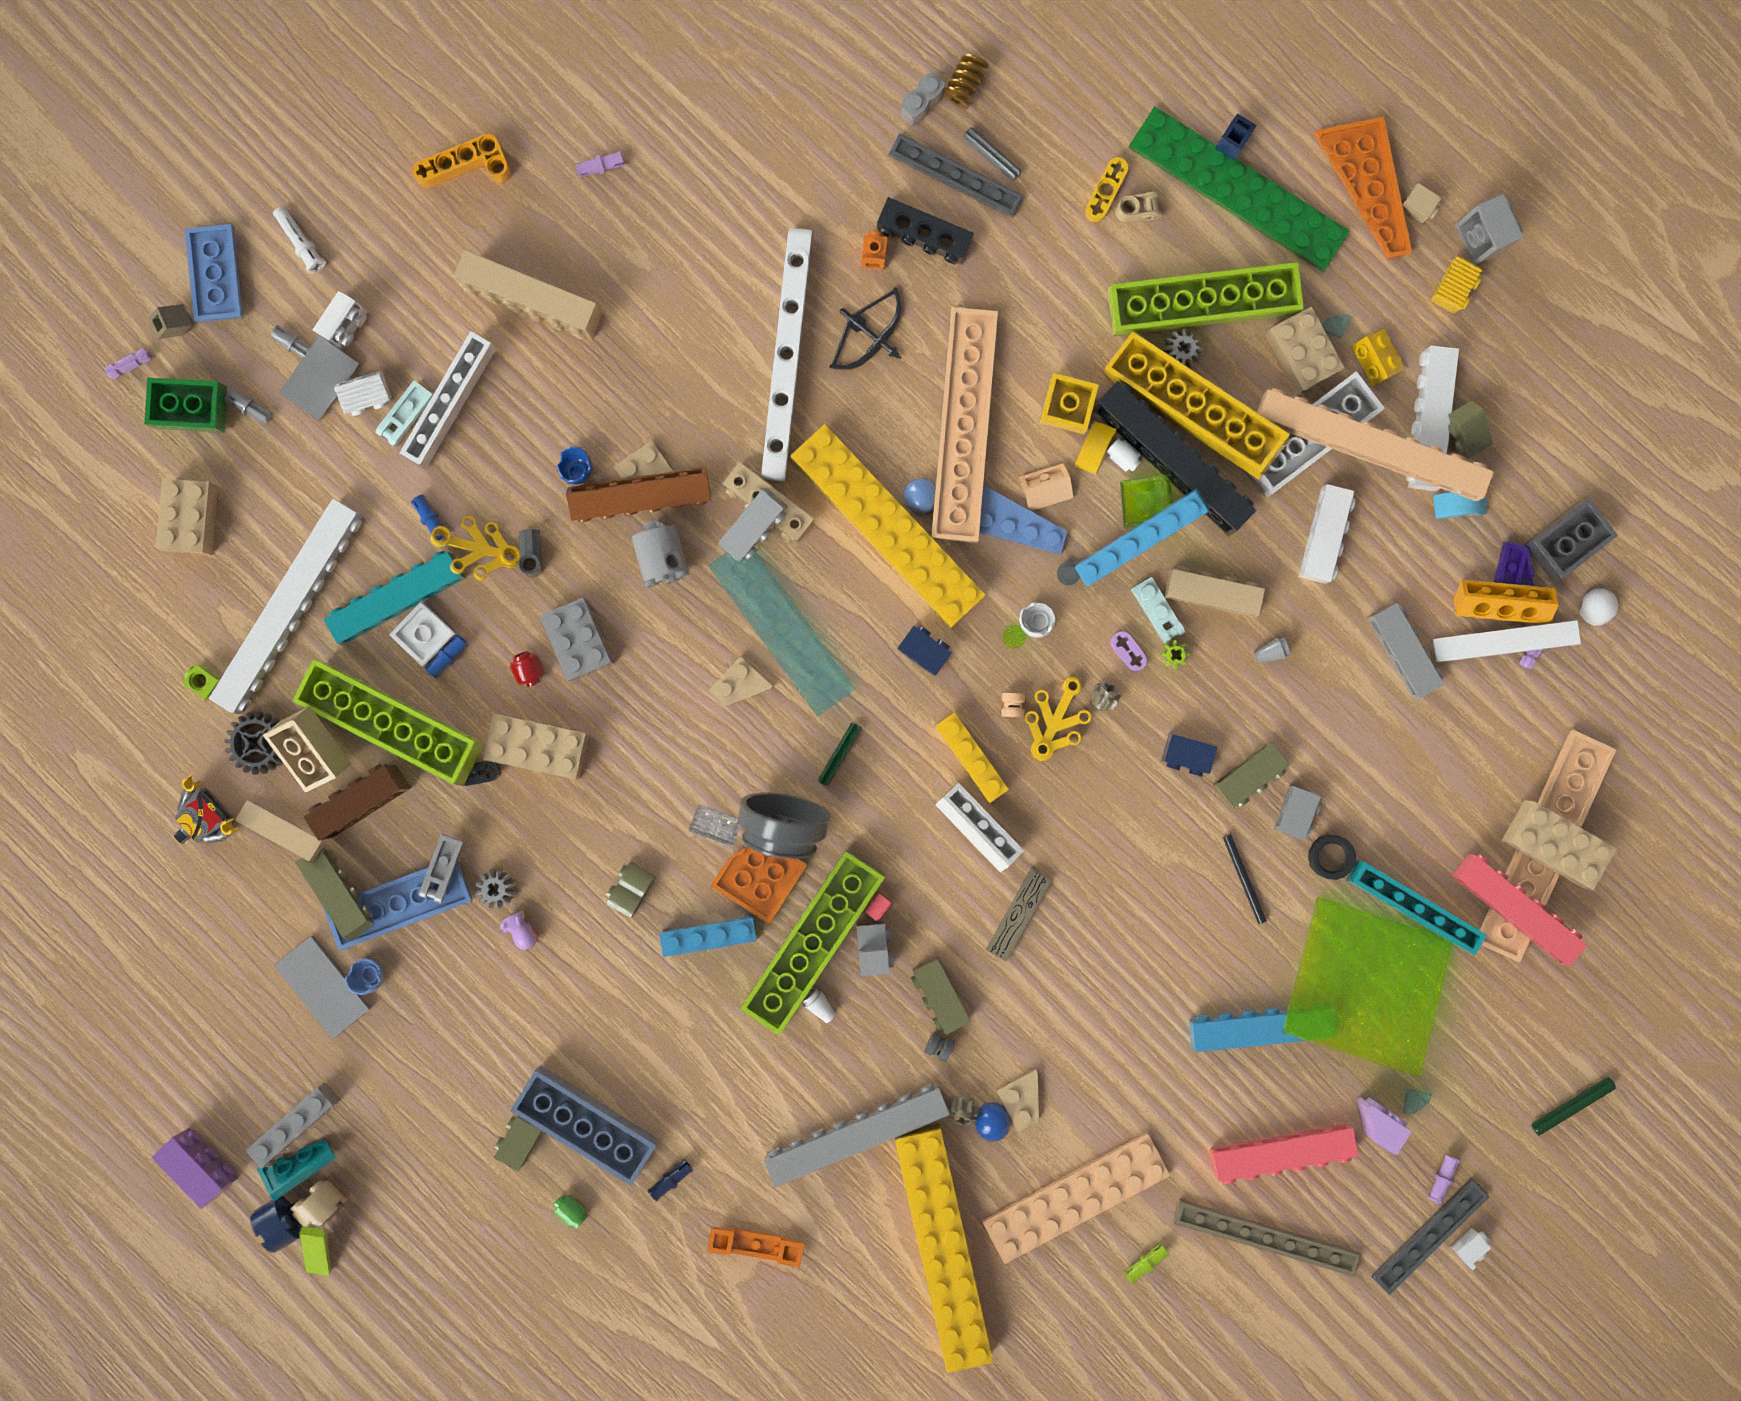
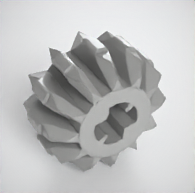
M1185 329L1181 330L1180 335L1176 331L1172 332V338L1167 337L1165 340L1168 346H1164L1162 351L1169 353L1168 355L1183 365L1192 368L1194 366L1193 361L1198 362L1201 359L1198 354L1202 353L1203 348L1196 346L1201 342V339L1193 340L1192 338L1195 335L1193 331L1186 336ZM1179 347H1186L1187 351L1179 352L1178 349Z
M491 869L488 875L485 873L480 875L483 882H476V886L482 888L475 892L476 896L483 895L479 902L483 904L488 900L487 906L490 909L493 908L494 904L498 909L503 907V902L508 905L511 903L508 896H515L516 894L514 891L509 890L516 886V883H508L512 876L508 874L503 878L504 870L502 869L498 870L497 874L494 869ZM498 884V892L493 893V886Z

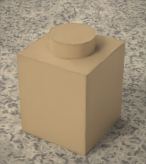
M1417 183L1403 201V211L1420 223H1423L1428 218L1432 220L1440 209L1437 204L1441 197Z

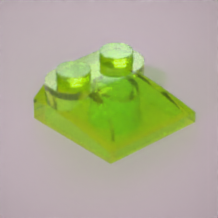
M1167 475L1120 481L1125 528L1136 527L1173 503L1171 485Z

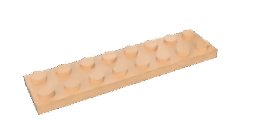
M1146 1132L983 1219L982 1223L1002 1261L1006 1264L1169 1177L1170 1174Z

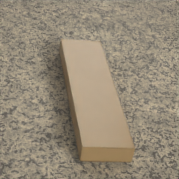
M248 800L235 819L236 822L312 864L325 844L323 841H318L316 837Z

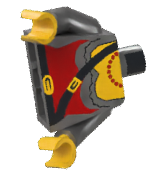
M189 775L182 780L183 791L177 807L178 814L175 816V820L182 827L173 834L175 839L181 844H184L190 838L195 842L204 841L209 844L224 841L232 833L239 831V827L233 828L232 826L235 819L207 788H198L196 790L201 785V781L198 780L194 783L192 781L193 775Z

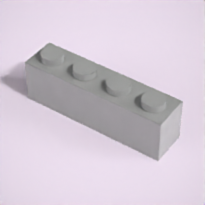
M1398 603L1391 604L1371 615L1367 620L1412 698L1420 699L1444 685L1441 680L1443 675L1430 661L1431 654L1425 646L1422 647L1418 640L1420 638L1418 631L1414 626H1410L1406 619L1408 614L1404 607L1399 606Z
M323 1083L245 1151L260 1168L264 1167L337 1104L340 1099L326 1083Z

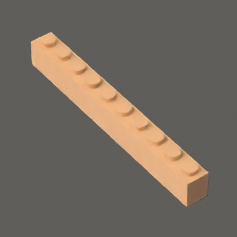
M1268 389L1262 397L1257 413L1285 432L1474 501H1479L1485 497L1494 471L1487 469V465L1483 463L1473 462L1472 464L1464 461L1465 458L1461 455H1448L1442 453V449L1439 447L1420 445V441L1417 439L1398 437V433L1395 431L1376 429L1373 423L1367 421L1360 423L1352 420L1353 417L1348 414L1339 413L1338 415L1330 412L1331 409L1326 406L1310 405L1308 400L1301 397L1291 398L1286 396V393L1280 389Z

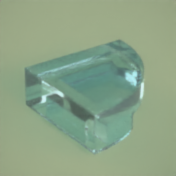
M1347 314L1332 316L1322 324V327L1326 333L1341 339L1352 316Z
M1406 1089L1403 1113L1414 1114L1430 1102L1432 1094Z

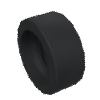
M1325 835L1312 843L1308 852V861L1311 869L1317 875L1325 879L1338 880L1352 872L1356 863V853L1348 840L1341 836ZM1330 843L1341 846L1346 855L1343 866L1335 871L1324 869L1318 860L1321 848Z

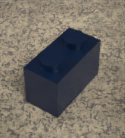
M920 625L918 628L913 626L897 650L930 674L936 676L951 655V652L948 650L950 646L941 639H938L936 642L930 638L931 632Z
M1168 734L1161 761L1167 762L1166 767L1180 771V767H1185L1189 769V774L1202 777L1203 773L1210 774L1217 746Z

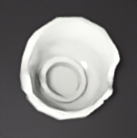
M1594 588L1582 598V607L1579 612L1585 622L1593 626H1600L1616 616L1619 603L1614 593L1604 588Z
M1033 602L1021 610L1019 622L1022 630L1028 636L1040 638L1046 636L1054 629L1056 617L1053 610L1046 604Z

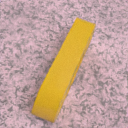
M1115 157L1111 159L1085 209V215L1091 222L1102 221L1111 206L1128 171V164L1123 158ZM1118 164L1121 166L1120 170L1122 172L1119 171L1113 180L1110 178L1114 171L1113 167H1116ZM1103 184H1109L1113 188V193L1105 196L1101 193L1100 187ZM1099 200L1103 201L1099 210L1102 214L1097 213V215H1093V210L1090 207L1095 208Z

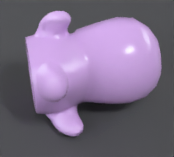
M523 911L504 919L500 929L503 930V933L510 932L515 945L521 950H526L535 945L537 935L531 924L525 922Z

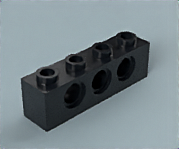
M890 197L887 198L877 221V229L884 236L890 238L893 236L898 237L902 243L911 247L917 245L923 248L922 250L925 253L933 256L935 254L943 256L945 261L954 265L957 263L963 264L974 233ZM899 220H906L909 226L900 228L896 223ZM928 229L931 234L928 237H921L918 231ZM942 238H949L952 244L950 246H943L939 241Z

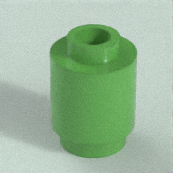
M570 1194L566 1197L561 1195L553 1204L555 1207L553 1213L569 1228L572 1226L576 1230L588 1216L585 1212L586 1209Z

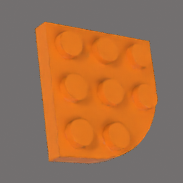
M746 847L726 861L710 887L770 924L807 864L800 859L769 856Z

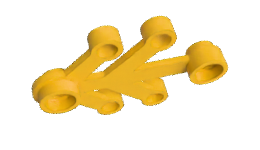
M469 515L463 517L461 528L464 531H468L475 542L451 536L450 531L443 526L434 528L431 533V542L437 547L450 545L472 551V553L461 559L456 558L452 561L450 569L454 574H461L465 567L486 556L496 559L486 565L476 566L473 575L480 581L485 580L489 573L502 566L506 568L518 566L520 560L519 549L506 543L499 532L498 525L494 522H489L485 525L484 534L489 538H493L498 548L489 546L476 526L475 518ZM464 521H470L472 526H466ZM493 527L495 532L490 533L487 528ZM441 535L444 541H438L436 536ZM505 555H511L513 557V560H507L505 558ZM454 564H461L462 569H456ZM477 570H483L485 572V575H479L477 573Z
M1069 677L1063 681L1062 689L1064 693L1054 715H1052L1048 703V693L1044 690H1039L1034 695V700L1039 704L1047 726L1045 734L1042 736L1037 724L1039 720L1038 714L1034 711H1029L1024 716V721L1029 725L1034 739L1031 745V754L1036 760L1046 761L1052 757L1054 750L1067 745H1077L1081 741V735L1076 731L1069 732L1067 737L1052 741L1057 731L1077 724H1087L1091 720V714L1086 710H1081L1077 715L1062 720L1073 695L1078 694L1082 688L1081 681L1076 677ZM1070 682H1075L1077 685L1074 691L1068 687ZM1039 693H1044L1046 696L1043 702L1037 699ZM1081 713H1086L1088 716L1085 722H1082L1079 718ZM1029 714H1034L1036 717L1033 723L1027 720ZM1071 734L1077 735V742L1072 743L1070 741ZM1040 745L1046 746V753H1039L1038 748Z

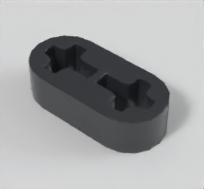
M492 761L474 763L471 772H475L476 776L469 777L468 782H465L462 786L496 780L501 773L500 766ZM488 764L490 768L495 769V772L491 774V778H489L488 774L480 775V771L486 770Z

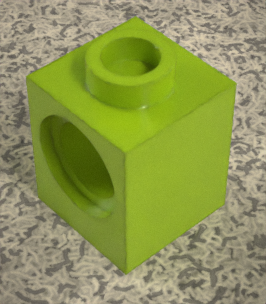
M196 664L185 673L186 678L182 684L204 700H210L209 697L221 677L205 665ZM202 675L206 678V684L203 687L199 684V678Z

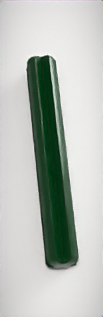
M1606 1077L1531 1124L1533 1131L1538 1136L1544 1134L1616 1089L1615 1083L1611 1078Z

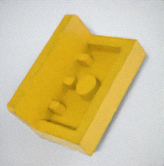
M1385 329L1370 334L1352 345V349L1372 386L1406 370Z

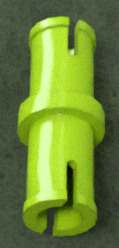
M1159 1243L1145 1256L1142 1254L1139 1257L1140 1260L1124 1271V1274L1132 1284H1135L1148 1271L1150 1273L1154 1271L1153 1267L1169 1256V1253Z

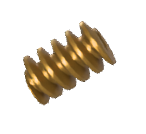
M963 54L961 62L957 64V70L952 74L953 79H950L948 82L949 87L944 89L945 97L955 106L961 109H968L969 106L964 101L970 102L973 100L972 96L968 93L977 92L973 84H981V80L977 76H985V72L981 68L988 69V62L976 55Z

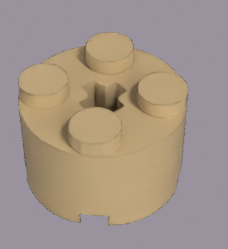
M319 1180L309 1190L311 1195L307 1199L301 1198L291 1208L294 1212L292 1216L303 1227H323L342 1208L339 1203H346L348 1199L329 1180L325 1182Z

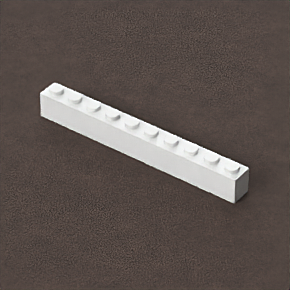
M332 498L210 695L209 699L232 714H241V712L246 711L251 703L250 697L263 684V676L275 665L276 661L274 659L276 655L286 647L288 643L286 639L289 634L298 628L300 624L299 618L302 613L307 612L311 607V599L315 592H319L324 586L325 581L323 579L328 572L330 573L337 564L336 558L340 552L343 553L348 547L349 537L360 528L362 523L361 514Z

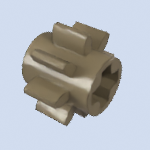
M1104 682L1102 686L1099 683L1095 685L1090 698L1093 699L1092 703L1097 709L1106 711L1109 707L1113 710L1115 709L1121 695L1118 694L1119 690L1114 684Z
M960 1096L957 1098V1101H952L949 1116L954 1117L956 1124L968 1126L972 1121H976L979 1106L974 1105V1100L971 1097Z

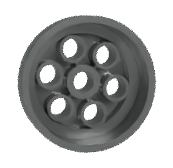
M768 792L753 793L742 798L738 822L745 830L742 834V841L749 848L769 856L803 859L813 856L817 851L815 844L826 838L830 813L817 803L797 796Z

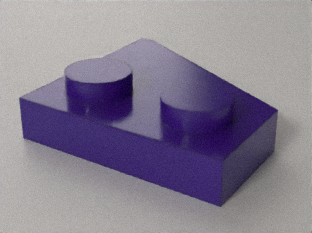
M1503 542L1494 579L1495 583L1534 586L1532 577L1535 574L1530 563L1529 547L1511 542Z

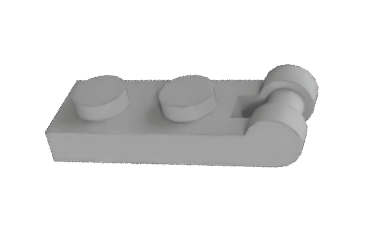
M444 834L440 835L419 892L420 897H430L434 899V902L443 903L465 842ZM432 882L439 884L438 890L431 888Z

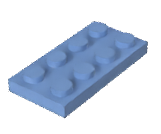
M232 224L186 228L185 237L194 321L202 323L243 318L234 226Z

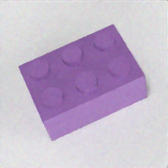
M190 1128L172 1137L151 1157L200 1209L217 1199L237 1179L234 1175V1170L218 1158V1154L213 1148L205 1145L198 1132Z

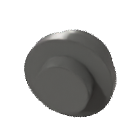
M1065 562L1059 566L1057 578L1062 584L1073 585L1079 580L1080 576L1074 568L1076 566L1075 563Z

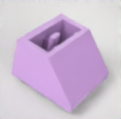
M1359 1096L1357 1104L1363 1132L1397 1156L1412 1132L1405 1127L1407 1122L1391 1111H1387L1386 1108L1370 1097L1364 1100Z

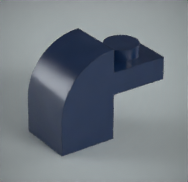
M1237 113L1215 149L1235 161L1257 125Z

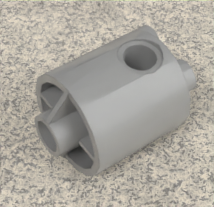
M661 520L647 522L643 524V532L631 537L645 588L659 585V582L663 581L666 584L679 581V578L689 576V569L676 525L665 526L661 523Z

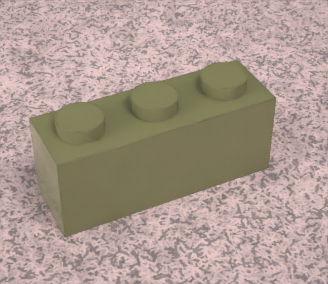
M1266 743L1214 783L1213 786L1229 807L1235 808L1237 806V808H1241L1249 802L1248 797L1254 792L1259 794L1268 787L1266 784L1272 778L1277 780L1287 772L1285 768L1290 764L1273 743Z
M938 957L912 969L914 976L911 977V980L917 990L922 989L925 995L922 1000L927 1010L932 1009L936 1017L933 1018V1021L939 1031L944 1030L947 1035L971 1022Z

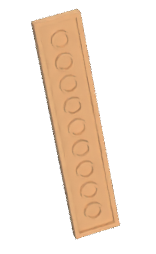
M951 307L931 535L933 539L978 543L998 311Z
M1570 730L1537 803L1581 828L1616 749L1580 732ZM1518 850L1515 851L1505 873L1509 877L1507 879L1508 882L1513 886L1518 884L1527 891L1526 896L1531 900L1536 899L1544 906H1546L1560 875ZM1489 908L1480 928V931L1487 935L1481 946L1520 963L1530 939L1493 909Z

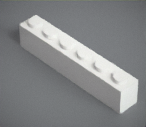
M470 331L401 449V455L427 469L496 351L492 343Z
M1431 345L1420 356L1419 364L1422 366V373L1417 380V389L1420 390L1419 398H1416L1414 404V411L1417 412L1416 421L1412 424L1411 433L1414 435V439L1420 441V445L1426 447L1436 446L1442 449V453L1447 454L1448 425H1450L1448 415L1452 413L1459 349ZM1406 476V481H1409L1408 488L1430 491L1441 489Z

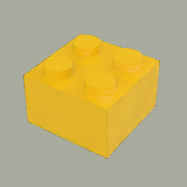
M1053 373L1039 423L1084 435L1088 429L1099 385Z

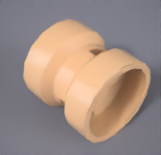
M1002 693L1004 708L1001 710V717H1024L1025 710L1022 706L1025 702V694ZM1008 705L1018 706V708L1008 707Z

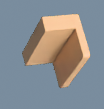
M1064 463L1019 477L1030 511L1073 498L1071 479Z

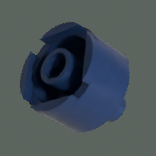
M283 1195L277 1200L273 1201L272 1199L257 1208L250 1217L255 1236L261 1235L264 1240L261 1245L271 1253H276L300 1239V1232L303 1227L292 1216L294 1212L291 1208L296 1203L291 1204Z

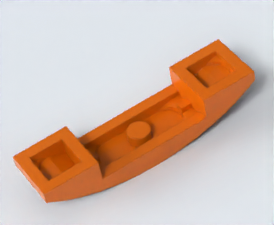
M711 1227L707 1252L729 1256L733 1253L777 1261V1264L800 1267L804 1243L760 1231Z

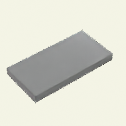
M314 936L309 937L274 965L332 1039L371 1009L361 995L354 994L347 988L345 975Z

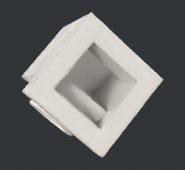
M1471 1228L1450 1246L1462 1261L1474 1270L1476 1266L1473 1263L1481 1261L1486 1257L1487 1252L1491 1249L1489 1244L1492 1242L1482 1231L1477 1233Z

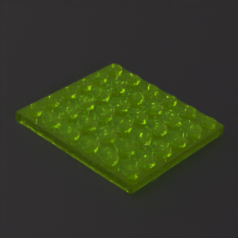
M1322 897L1316 898L1282 1033L1415 1077H1421L1452 943L1438 935Z

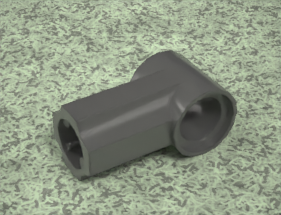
M524 529L519 531L520 560L518 565L525 575L534 578L538 577L543 571L540 530ZM535 560V569L527 571V562Z

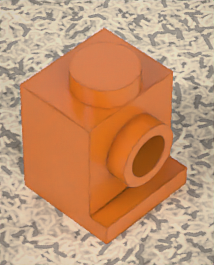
M870 231L869 235H864L861 267L884 269L887 237H883V233ZM876 245L879 246V249L873 251L870 249V246Z

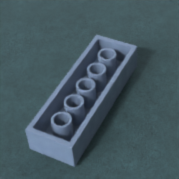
M541 1065L534 1071L510 1110L632 1186L659 1141L652 1134Z

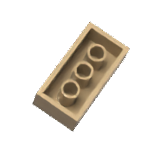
M493 714L483 760L575 780L580 779L590 733L502 714Z
M1524 800L1501 840L1582 888L1591 890L1595 889L1617 848L1535 801Z

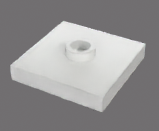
M421 601L389 635L422 667H425L457 633L429 606Z

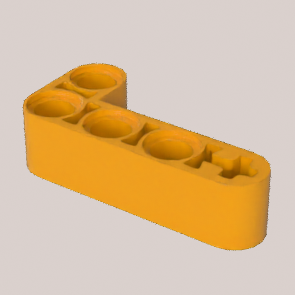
M492 134L481 135L415 163L412 169L413 176L424 188H432L483 166H486L493 180L498 183L508 181L512 172L500 143ZM489 144H495V148L492 151H485ZM467 153H473L472 159L464 160V156ZM452 162L449 169H442L444 163ZM497 166H504L502 172L494 173V169ZM428 171L427 177L423 178L424 172Z

